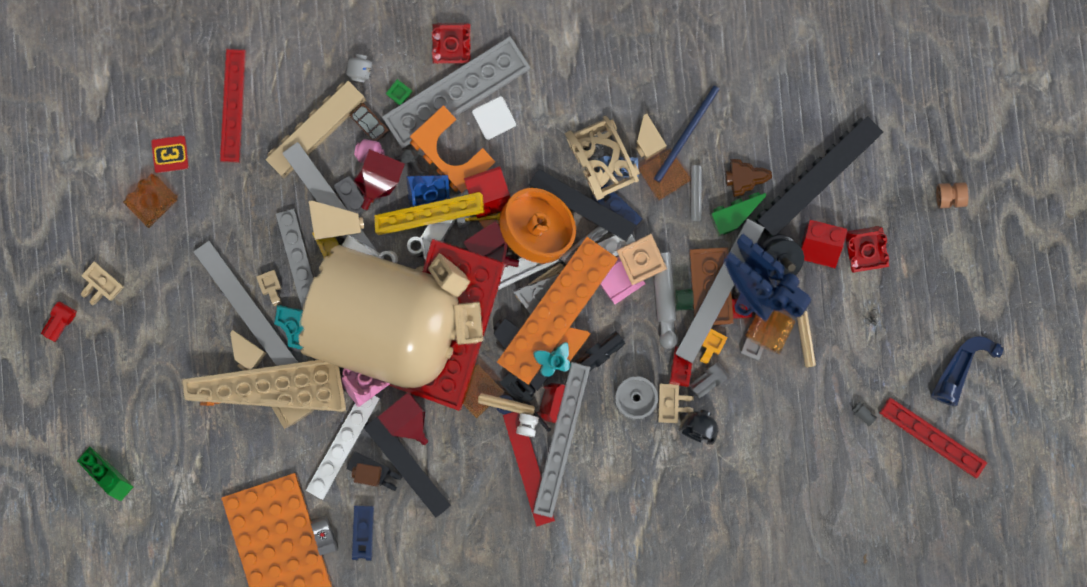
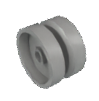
M640 376L624 380L615 393V405L618 411L626 418L632 420L643 419L650 415L658 402V393L654 384ZM635 394H637V396H640V400H638V402H635L633 400V396Z

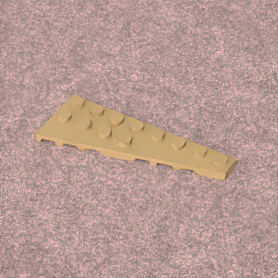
M321 360L182 380L184 397L188 401L346 411L339 366Z

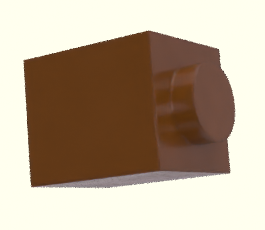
M357 463V467H353L351 478H354V483L378 487L382 467Z

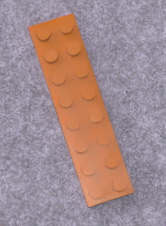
M586 237L497 363L529 385L542 367V365L536 362L533 352L542 350L551 353L615 265L618 258Z

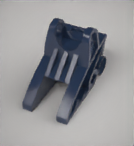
M742 234L736 242L745 262H741L731 252L724 259L726 269L740 292V296L735 304L736 311L744 316H748L754 311L765 322L773 310L782 311L784 309L794 317L803 316L811 303V298L798 287L800 284L799 278L791 273L783 274L785 269L780 262L774 260L766 251L764 252L756 243L753 244L750 238ZM740 304L745 305L748 310L741 308Z

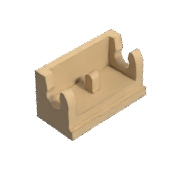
M480 302L454 305L457 344L482 342L483 331Z

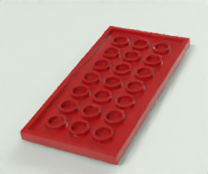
M432 239L422 272L431 274L428 268L440 253L465 274L470 282L467 288L457 297L458 303L480 302L484 337L506 263ZM457 338L456 340H451L450 347L453 348L451 358H447L446 364L438 377L424 386L416 388H404L393 384L388 386L460 411L482 342L457 344Z

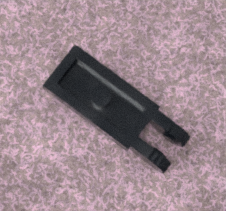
M356 451L346 468L352 471L354 466L357 467V463L382 467L379 485H383L393 491H396L397 487L392 483L384 481L386 475L388 474L396 480H401L403 477L389 470L390 468Z

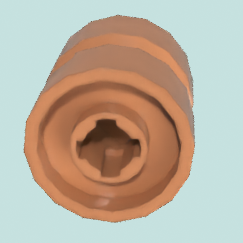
M965 182L954 183L953 186L949 183L937 184L936 201L938 208H950L952 205L955 208L967 207V184Z

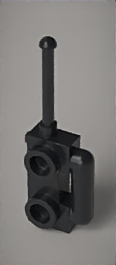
M511 372L500 381L514 401L531 405L529 402L535 398L533 396L535 389L531 384H526ZM534 410L533 415L535 417H538V421L544 426L547 432H550L551 427L549 428V426Z

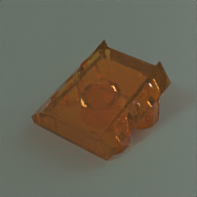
M151 173L147 178L141 179L138 182L137 188L126 196L123 203L146 227L150 228L178 198L159 179V176Z
M773 310L766 322L756 314L745 337L753 343L780 355L796 321Z

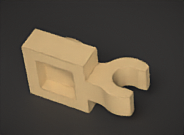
M272 270L256 276L262 294H269L274 306L282 304L277 290L282 289L276 271Z

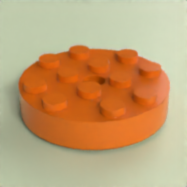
M538 188L520 190L507 201L500 213V230L505 242L516 254L528 261L535 263L554 262L566 253L575 240L576 225L572 213L561 199L546 190Z

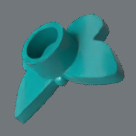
M567 342L559 345L551 353L542 350L533 352L536 362L542 365L540 372L543 376H551L557 369L560 371H568L571 365L567 359L569 356V345Z

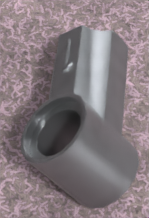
M717 362L689 386L698 398H701L730 376L721 364Z

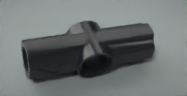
M615 331L602 342H598L585 352L584 356L574 363L589 366L591 371L606 362L613 353L617 352L626 343Z

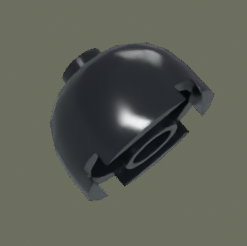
M702 409L700 412L693 411L688 413L683 418L678 429L679 431L683 430V435L701 443L702 440H707L706 444L708 445L715 443L719 431L718 424L711 417V413Z

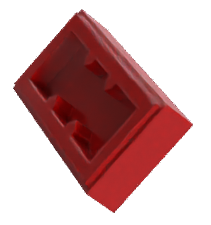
M675 346L669 384L689 387L692 363L677 356L675 353L679 347Z

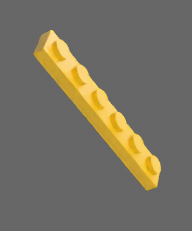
M478 192L374 215L375 233L383 235L484 213L483 195Z

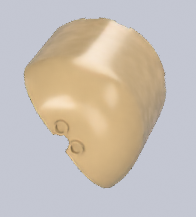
M341 245L335 246L331 250L332 255L325 257L320 265V271L322 272L318 277L314 278L305 302L300 324L304 329L299 335V345L303 346L301 353L399 387L416 388L432 382L442 372L447 358L450 359L453 352L450 343L451 340H456L457 338L454 305L459 304L457 297L442 289L431 274Z

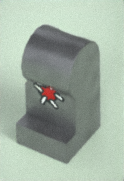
M324 516L312 520L311 526L315 535L319 556L338 550L327 517Z

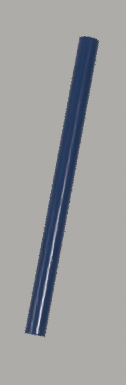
M713 86L653 178L655 181L661 182L720 90L717 86Z

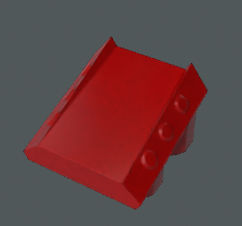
M434 23L432 31L433 63L470 62V23Z
M874 226L847 231L846 242L851 271L853 273L889 267V255L886 249L887 236L884 234L883 227Z
M550 383L543 386L545 390L540 410L537 413L544 421L556 423L565 385Z

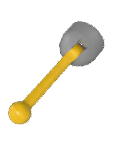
M500 213L479 219L471 216L457 218L458 227H466L470 225L471 221L499 220Z

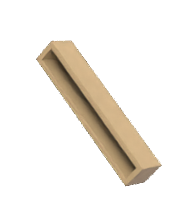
M349 81L341 83L336 88L337 92L332 97H326L322 102L323 105L318 110L314 109L309 114L308 120L299 123L295 127L296 131L291 136L287 135L281 141L282 144L277 149L273 148L267 154L268 158L266 161L283 178L294 170L282 154L284 151L298 142L306 154L310 155L353 111L366 101L365 97Z

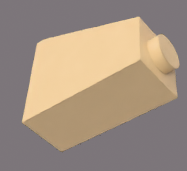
M309 201L315 240L361 233V229H364L363 217H359L358 213Z

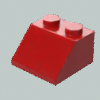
M500 166L464 178L469 194L480 192L483 195L484 213L476 214L477 219L500 212L511 198Z
M809 220L806 224L801 244L804 261L835 269L844 246L847 229Z

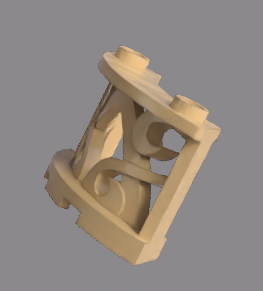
M603 116L602 121L575 133L572 131L564 133L578 163L583 168H586L583 173L592 194L597 200L629 184L638 182L637 175L640 174L636 164L632 165L628 153L616 132L617 127L614 120H609L607 116ZM589 144H591L590 150H584L585 147H589ZM595 144L606 145L613 149L608 167L599 160L588 161L595 152ZM620 153L623 157V160H619ZM598 166L601 167L605 172L603 173V171L600 169V172L597 173L594 171V169ZM625 168L629 173V177L617 181L613 176L614 171L618 176L622 177L620 169ZM609 179H611V181L614 183L610 186L601 189L608 182Z

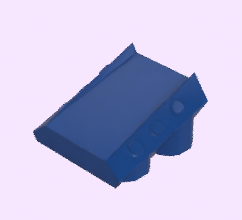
M448 175L406 176L408 200L411 207L450 199Z

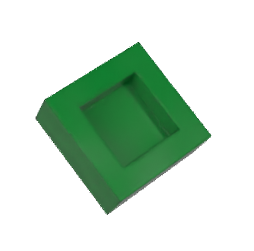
M398 79L386 92V95L399 106L412 94V90Z

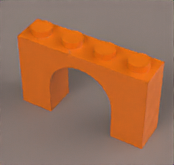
M443 105L410 136L412 139L410 144L417 151L421 149L425 153L423 158L430 165L434 163L438 169L435 171L439 175H448V179L451 182L449 186L456 193L458 191L463 193L467 189L464 178L488 170L495 161L483 148L463 165L452 166L441 160L437 153V140L457 120Z

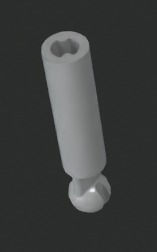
M661 253L667 270L653 276L657 321L661 325L659 341L663 348L672 349L677 345L678 337L674 326V321L677 319L671 253Z

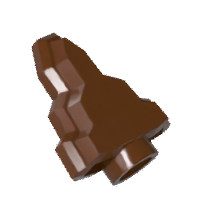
M730 159V171H725L726 186H732L734 197L743 196L745 191L753 190L755 185L764 184L772 179V171L762 167L754 168L750 163H742L741 159Z

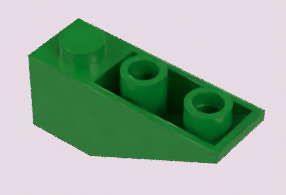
M757 192L750 195L748 200L742 201V199L731 202L732 206L724 208V206L713 209L714 213H711L710 217L718 237L736 231L766 197V193L760 195Z
M90 446L77 460L109 496L119 501H122L134 487L118 470Z

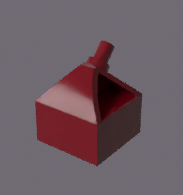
M371 149L368 150L359 165L353 181L364 194V201L361 205L362 209L368 210L370 204L375 199L387 197L391 194L399 182L405 163Z
M496 221L463 242L468 251L504 262L507 268L508 266L518 268L519 260L511 259L510 256H507L509 246L505 242Z
M405 394L378 416V419L392 436L415 439L422 445L428 443L424 433L425 411L412 394Z

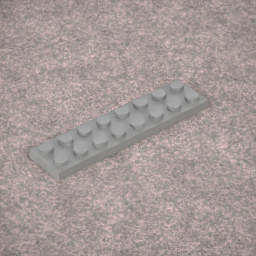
M508 37L382 116L401 148L405 149L411 145L410 141L412 139L410 136L443 105L456 117L531 68L512 38Z

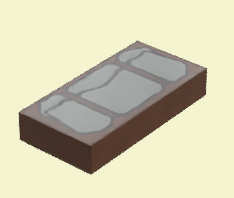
M364 103L349 115L372 141L378 142L389 132L386 126Z

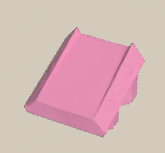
M619 256L615 265L600 284L614 304L621 302L628 295L645 285L644 281L635 285L631 284Z
M348 369L343 370V377L341 378L342 388L346 390L356 404V407H360L390 384Z

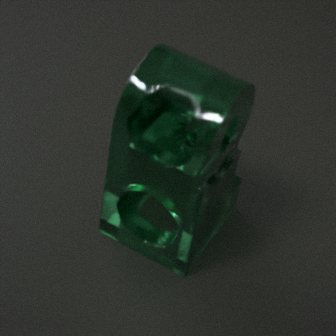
M693 289L676 290L674 292L676 311L693 310Z

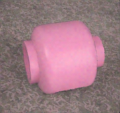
M363 139L355 147V157L361 163L369 149L384 155L381 144L377 141Z

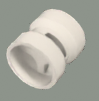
M520 414V425L517 427L516 433L535 437V425L538 424L539 418Z

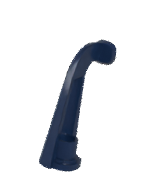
M978 336L968 339L950 361L931 397L941 403L957 406L975 352L985 350L991 357L1000 358L1004 347L985 337Z

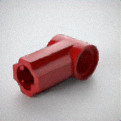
M61 301L57 302L51 310L50 319L40 334L56 342L66 325L73 321L77 311Z

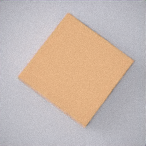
M652 234L616 250L632 285L667 270V266Z

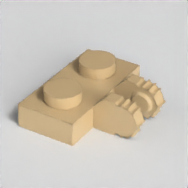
M93 262L82 274V277L89 284L82 291L81 296H88L94 287L98 290L90 300L92 305H95L103 295L112 301L124 288L122 284L96 262Z
M659 384L658 423H678V412H693L691 407L678 408L679 400L694 401V396H679L678 385Z

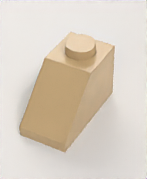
M648 114L643 116L636 144L637 147L635 148L641 158L644 156L645 160L666 149L665 142Z
M440 253L428 268L439 286L457 297L467 288L470 282L458 267Z
M232 330L230 335L234 359L239 363L237 366L243 371L256 369L267 353Z

